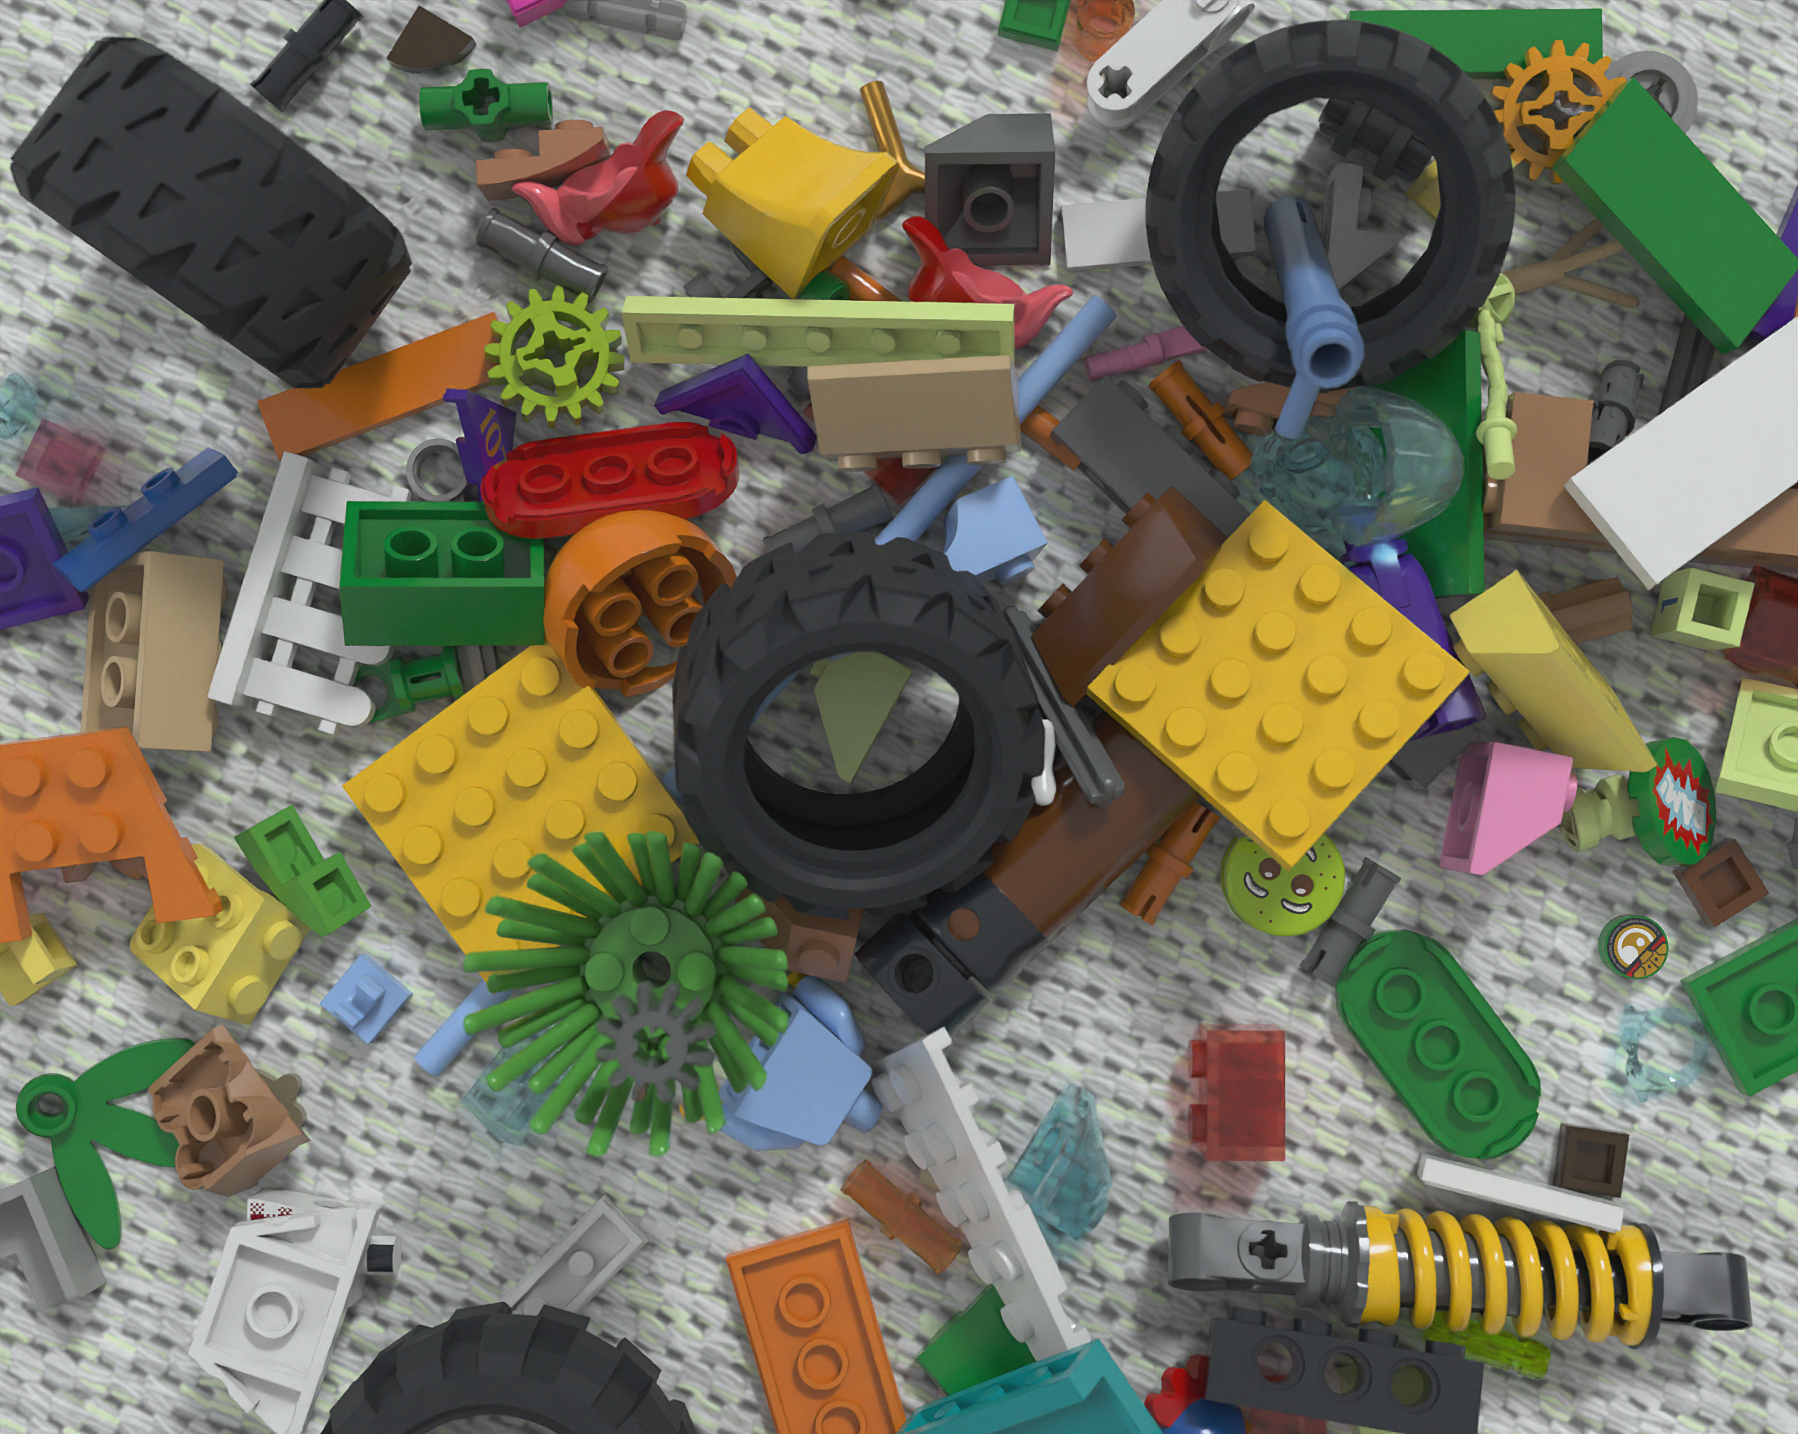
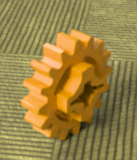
M1555 40L1551 44L1549 57L1544 59L1534 46L1525 52V62L1527 65L1525 70L1513 63H1510L1503 70L1506 78L1511 82L1509 88L1494 86L1490 91L1489 96L1495 101L1502 103L1501 110H1496L1494 113L1501 125L1508 147L1512 151L1510 154L1511 158L1517 164L1521 161L1529 164L1526 171V180L1535 181L1543 169H1548L1553 185L1563 183L1551 167L1573 142V135L1582 125H1587L1614 91L1626 82L1625 77H1617L1608 81L1604 75L1612 61L1608 55L1598 60L1595 64L1587 61L1589 44L1582 43L1572 56L1565 55L1563 41ZM1544 73L1542 92L1533 101L1516 103L1518 95L1525 84L1536 75ZM1573 73L1587 80L1597 96L1587 97L1573 84ZM1555 97H1560V105L1563 108H1572V111H1585L1561 123L1560 130L1555 129L1553 119L1543 118L1542 115H1529L1548 107L1553 103ZM1517 129H1529L1542 141L1544 155L1527 146Z

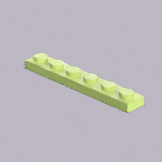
M626 296L622 309L631 363L722 365L748 353L759 366L797 367L1010 355L1014 364L1015 357L1014 304Z

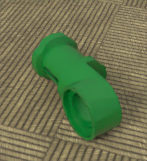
M444 646L443 652L440 654L411 661H405L400 656L392 658L379 666L368 664L359 666L353 687H356L361 679L375 676L380 678L387 688L385 704L381 709L375 711L369 723L381 722L391 717L415 712L418 704L451 696L458 700L466 694L456 646ZM441 675L440 678L418 683V681L421 679Z

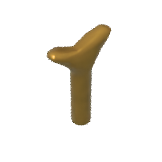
M873 81L863 85L860 88V93L879 152H887L900 165L876 218L884 219L898 209L912 193L925 194V172L919 170L907 159L883 81Z

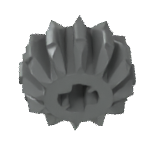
M651 982L640 983L636 990L637 1004L630 997L621 993L611 1001L613 1010L620 1019L604 1017L597 1024L596 1030L600 1034L616 1042L607 1043L597 1049L595 1052L596 1060L599 1062L618 1060L620 1066L609 1076L608 1083L612 1087H617L623 1083L628 1075L635 1079L636 1082L632 1089V1099L634 1101L642 1102L650 1090L651 1083H655L661 1102L670 1103L676 1096L675 1080L683 1088L693 1091L698 1087L701 1079L692 1065L710 1067L714 1062L715 1053L709 1048L696 1043L712 1038L717 1032L716 1025L711 1022L693 1025L691 1019L701 1011L704 1002L699 997H696L683 1010L676 1006L680 995V985L671 982L666 987L660 1002L657 1001L655 989ZM649 1026L650 1034H654L659 1028L668 1033L671 1039L664 1047L669 1055L668 1057H663L661 1049L654 1056H651L644 1050L642 1045L647 1040L648 1034L643 1027Z

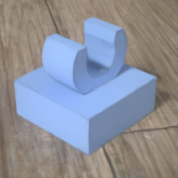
M363 953L358 956L319 1004L364 1042L370 1044L374 1042L413 995V992L369 955Z

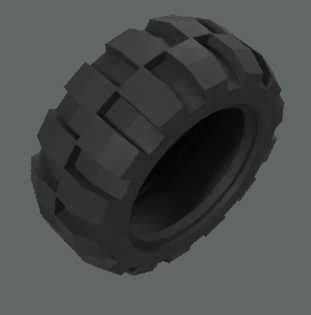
M498 1302L456 1309L447 1322L435 1327L419 1324L380 1351L367 1369L356 1381L352 1382L329 1411L330 1418L321 1434H425L448 1422L481 1415H502L520 1418L548 1428L556 1434H697L685 1403L676 1399L669 1401L657 1384L661 1369L626 1337L620 1340L615 1347L586 1331L590 1317L546 1304L542 1306L537 1316L512 1314V1308L510 1309L507 1303Z

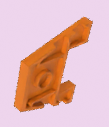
M128 726L0 743V943L22 941L32 935L21 872L144 857L156 924L212 917L223 911L221 899L215 888H208L194 862L198 857L187 837L181 838L163 804L167 802V799Z

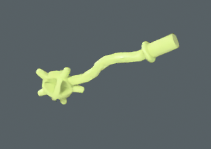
M1500 272L1495 286L1483 307H1480L1467 324L1472 328H1476V332H1480L1481 363L1489 382L1485 421L1477 427L1476 436L1485 448L1488 475L1493 479L1502 480L1512 476L1515 472L1512 440L1516 437L1517 426L1511 419L1505 418L1508 386L1504 379L1502 359L1499 350L1496 348V346L1504 342L1502 326L1509 322V315L1514 308L1515 289L1508 277Z

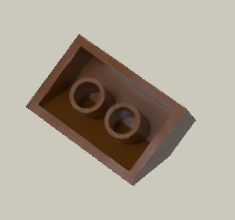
M1172 485L1158 500L1147 492L1122 518L1121 521L1130 529L1115 546L1104 538L1079 565L1087 574L1084 580L1073 591L1062 583L1037 610L1046 620L1031 637L1062 697L1072 707L1086 694L1087 687L1109 664L1113 666L1202 574L1221 550V545L1228 539L1219 528Z

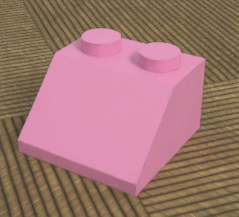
M1498 742L1469 743L1460 753L1439 868L1484 875L1559 825L1562 821L1563 811L1568 812L1571 809L1576 797L1577 776L1575 773H1571L1574 757Z

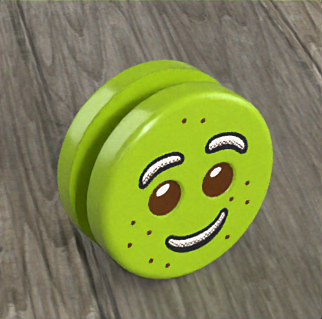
M1241 830L1231 839L1222 856L1220 886L1229 908L1245 924L1270 935L1281 937L1297 936L1318 928L1334 913L1344 891L1345 870L1343 860L1335 843L1326 833L1318 839L1289 872Z

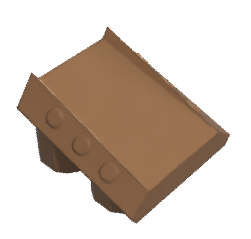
M224 1025L215 1027L147 1088L153 1098V1113L158 1126L165 1132L173 1133L180 1144L175 1156V1168L181 1183L188 1189L198 1190L205 1188L207 1191L225 1197L233 1196L257 1185L258 1180L298 1146L311 1141L290 1115L286 1106L270 1090L268 1084L253 1067L249 1058L241 1050Z

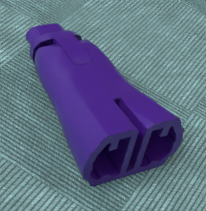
M1390 515L1354 521L1340 527L1347 552L1340 557L1341 564L1465 667L1453 648V640L1438 608L1428 577L1420 563L1411 553L1402 554L1409 547L1405 539H1396ZM1469 674L1409 741L1459 730L1486 719V711Z

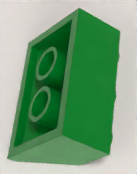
M346 502L339 584L345 646L544 645L543 538H523L500 530L489 520L483 502Z

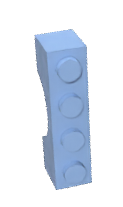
M1013 475L957 499L943 520L945 540L942 553L948 556L951 568L955 571L968 570L982 584L998 578L1003 586L1028 575L1035 569L1034 559L1048 544ZM844 653L829 658L831 661H836L852 653Z

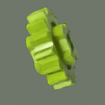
M555 286L551 301H542L536 289L529 290L530 306L522 309L518 304L510 300L506 304L507 314L510 319L509 324L493 320L490 325L492 335L500 343L485 345L484 353L486 360L500 365L493 367L487 372L491 386L507 384L500 395L501 403L507 408L518 401L522 402V420L527 423L535 417L537 412L545 413L546 422L550 429H555L559 414H568L569 419L575 426L581 425V408L588 406L592 411L600 414L604 411V402L599 393L603 391L616 395L619 390V381L609 372L624 370L625 356L617 352H610L622 344L620 330H603L609 322V312L606 308L599 309L593 314L587 312L588 295L583 292L572 304L565 302L563 288L560 286ZM556 320L570 322L581 329L574 331L557 323ZM531 327L533 334L527 346L516 349V354L512 355L520 336ZM556 348L561 357L565 356V365L554 368L550 359H546L545 351ZM598 360L594 375L585 386L579 389L577 380L583 368L593 365V361ZM537 384L554 392L555 396L537 393L528 386Z

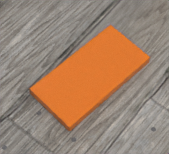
M849 1219L727 1254L725 1259L776 1434H895L906 1422L907 1417Z

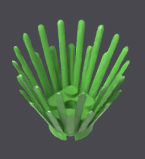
M595 831L585 834L584 839L586 843L575 846L572 849V853L613 898L544 853L533 856L527 862V865L537 872L526 883L529 889L587 918L503 896H494L488 901L485 906L486 913L506 918L497 927V935L499 937L570 946L470 952L463 961V970L467 973L502 971L493 973L488 977L487 989L490 993L557 982L468 1014L463 1022L465 1032L468 1035H474L528 1015L499 1031L498 1042L506 1049L558 1023L494 1069L486 1077L489 1088L494 1092H500L561 1047L528 1080V1086L531 1091L536 1094H543L573 1065L530 1120L529 1126L535 1133L541 1135L548 1133L601 1063L596 1060V1050L607 1043L616 1042L603 1036L596 1030L598 1022L604 1017L620 1019L614 1012L611 1001L622 993L630 997L637 1004V986L646 981L651 982L654 987L658 1002L661 1001L664 990L671 982L679 984L680 995L676 1006L682 1010L692 999L699 997L704 1002V1006L691 1021L693 1025L704 1022L715 1023L717 1032L708 1041L734 1092L741 1093L745 1090L748 1083H750L755 1091H759L763 1087L767 1079V1072L726 1010L764 1044L773 1047L777 1041L778 1032L784 1034L787 1030V1013L736 979L785 992L788 980L784 971H787L788 963L782 950L735 946L776 936L777 927L770 917L749 921L766 911L763 902L756 894H752L725 910L748 886L745 878L738 872H732L709 898L724 865L717 856L706 852L700 866L701 848L692 843H684L675 889L667 836L656 831H648L646 835L631 833L627 835V840L643 885L642 888L605 833ZM645 952H658L666 957L671 968L669 980H654L646 974L642 963ZM649 1026L643 1027L648 1034L647 1040L642 1045L644 1050L651 1056H654L661 1049L663 1057H668L669 1055L664 1049L667 1042L671 1039L668 1033L659 1028L654 1034H650ZM706 1041L696 1043L708 1048ZM618 1060L602 1062L574 1114L575 1119L579 1123L590 1124L594 1121L605 1100L586 1148L587 1153L594 1157L606 1155L635 1079L628 1075L623 1083L617 1087H612L608 1083L609 1076L620 1066ZM692 1065L698 1072L701 1082L693 1091L681 1086L685 1120L687 1123L693 1124L700 1121L704 1116L707 1131L709 1134H714L722 1129L726 1119L713 1066L699 1067ZM651 1083L650 1090L642 1102H634L629 1128L634 1134H643L649 1130L651 1124L649 1154L657 1157L667 1153L670 1148L673 1101L662 1103L658 1097L655 1083Z

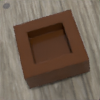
M1725 838L1709 848L1705 858L1694 865L1680 866L1672 871L1706 926H1718L1769 894L1736 839Z

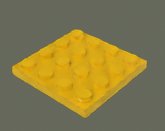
M1264 500L1221 545V550L1202 574L1113 666L1109 664L1087 687L1086 694L1289 872L1462 683L1470 671Z
M544 635V645H530L342 785L343 789L465 955L470 952L562 946L499 937L497 935V927L506 918L490 915L485 912L486 904L494 896H503L587 918L527 887L528 879L537 873L527 865V862L537 854L544 853L613 898L572 853V849L575 846L586 843L584 839L585 834L595 831L605 833L641 886L642 882L627 840V835L631 833L646 835L648 831L663 833L667 836L671 864L681 857L684 843L688 842L695 845L700 843L687 823L683 808L595 689L592 690L588 685L582 688L574 681L552 650L546 635ZM490 971V972H478V973L480 974V976L483 978V980H484V981L486 982V984H487L488 977H489L491 974L496 973V972H502V971Z

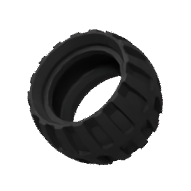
M1357 20L1305 22L1275 30L1238 48L1210 69L1182 100L1162 135L1153 159L1147 186L1145 223L1150 258L1159 285L1181 324L1202 347H1206L1214 355L1231 366V369L1258 382L1266 381L1291 388L1297 371L1293 365L1291 350L1286 338L1285 323L1288 315L1285 304L1274 300L1242 276L1221 239L1216 193L1222 172L1234 147L1269 115L1312 99L1362 100L1404 120L1428 147L1436 160L1441 206L1428 248L1402 281L1366 303L1350 307L1363 341L1364 358L1359 369L1348 382L1338 387L1320 388L1319 393H1329V391L1362 386L1369 388L1398 378V375L1424 360L1432 359L1458 337V334L1473 318L1480 307H1483L1500 275L1514 225L1516 204L1515 179L1508 144L1493 109L1472 79L1442 52L1415 36L1381 24Z

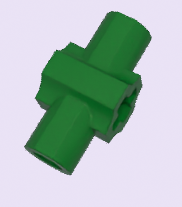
M472 69L468 71L466 78L456 86L421 87L419 92L420 116L426 131L474 129L482 141L495 142L503 141L506 133L512 127L553 124V100L551 87L548 82L505 84L495 77L491 69ZM493 96L496 102L489 104L488 114L479 115L476 109L484 107L485 97Z

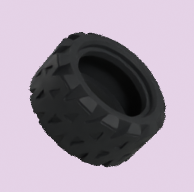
M107 36L103 37L102 40H96L10 158L13 162L9 168L21 197L294 389L323 388L326 383L330 385L411 272L409 267L412 265V261L403 235L364 196L293 139L226 90L173 55L141 38Z
M867 531L817 535L798 553H794L792 542L786 543L746 564L731 588L726 583L720 585L695 616L691 624L687 645L681 646L672 685L676 789L677 792L681 793L687 823L705 852L720 857L728 875L734 871L738 872L747 881V889L769 902L774 903L782 894L798 912L844 920L849 919L848 909L862 908L872 916L880 918L922 908L928 904L927 893L936 889L949 893L956 892L988 869L994 862L990 846L994 842L1011 843L1016 838L1035 803L1036 797L1031 781L1033 778L1043 775L1045 765V727L1038 709V696L1017 638L1012 628L1007 624L998 601L974 574L968 570H953L948 556L942 552L903 537H896L883 545H878L875 543L873 532ZM880 652L910 659L934 671L959 695L956 717L950 732L938 751L922 767L908 777L892 785L869 792L833 794L808 789L795 784L768 766L757 754L747 738L750 725L757 711L778 685L798 670L816 661L844 653Z

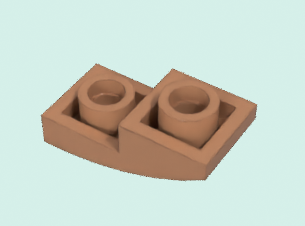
M565 120L556 123L555 130H539L540 156H532L531 152L522 149H504L495 152L493 159L476 160L477 186L488 201L521 197L511 190L512 185L518 181H536L551 188L562 185L566 179L578 170L601 163L611 156L610 142L603 127H593V123L586 120Z
M1265 382L1234 390L1223 404L1227 411L1223 417L1235 420L1233 427L1240 432L1268 437L1271 435V431H1276L1275 426L1290 388ZM1355 387L1329 391V393H1318L1307 424L1324 429H1337L1340 423L1349 425L1361 411L1367 388Z

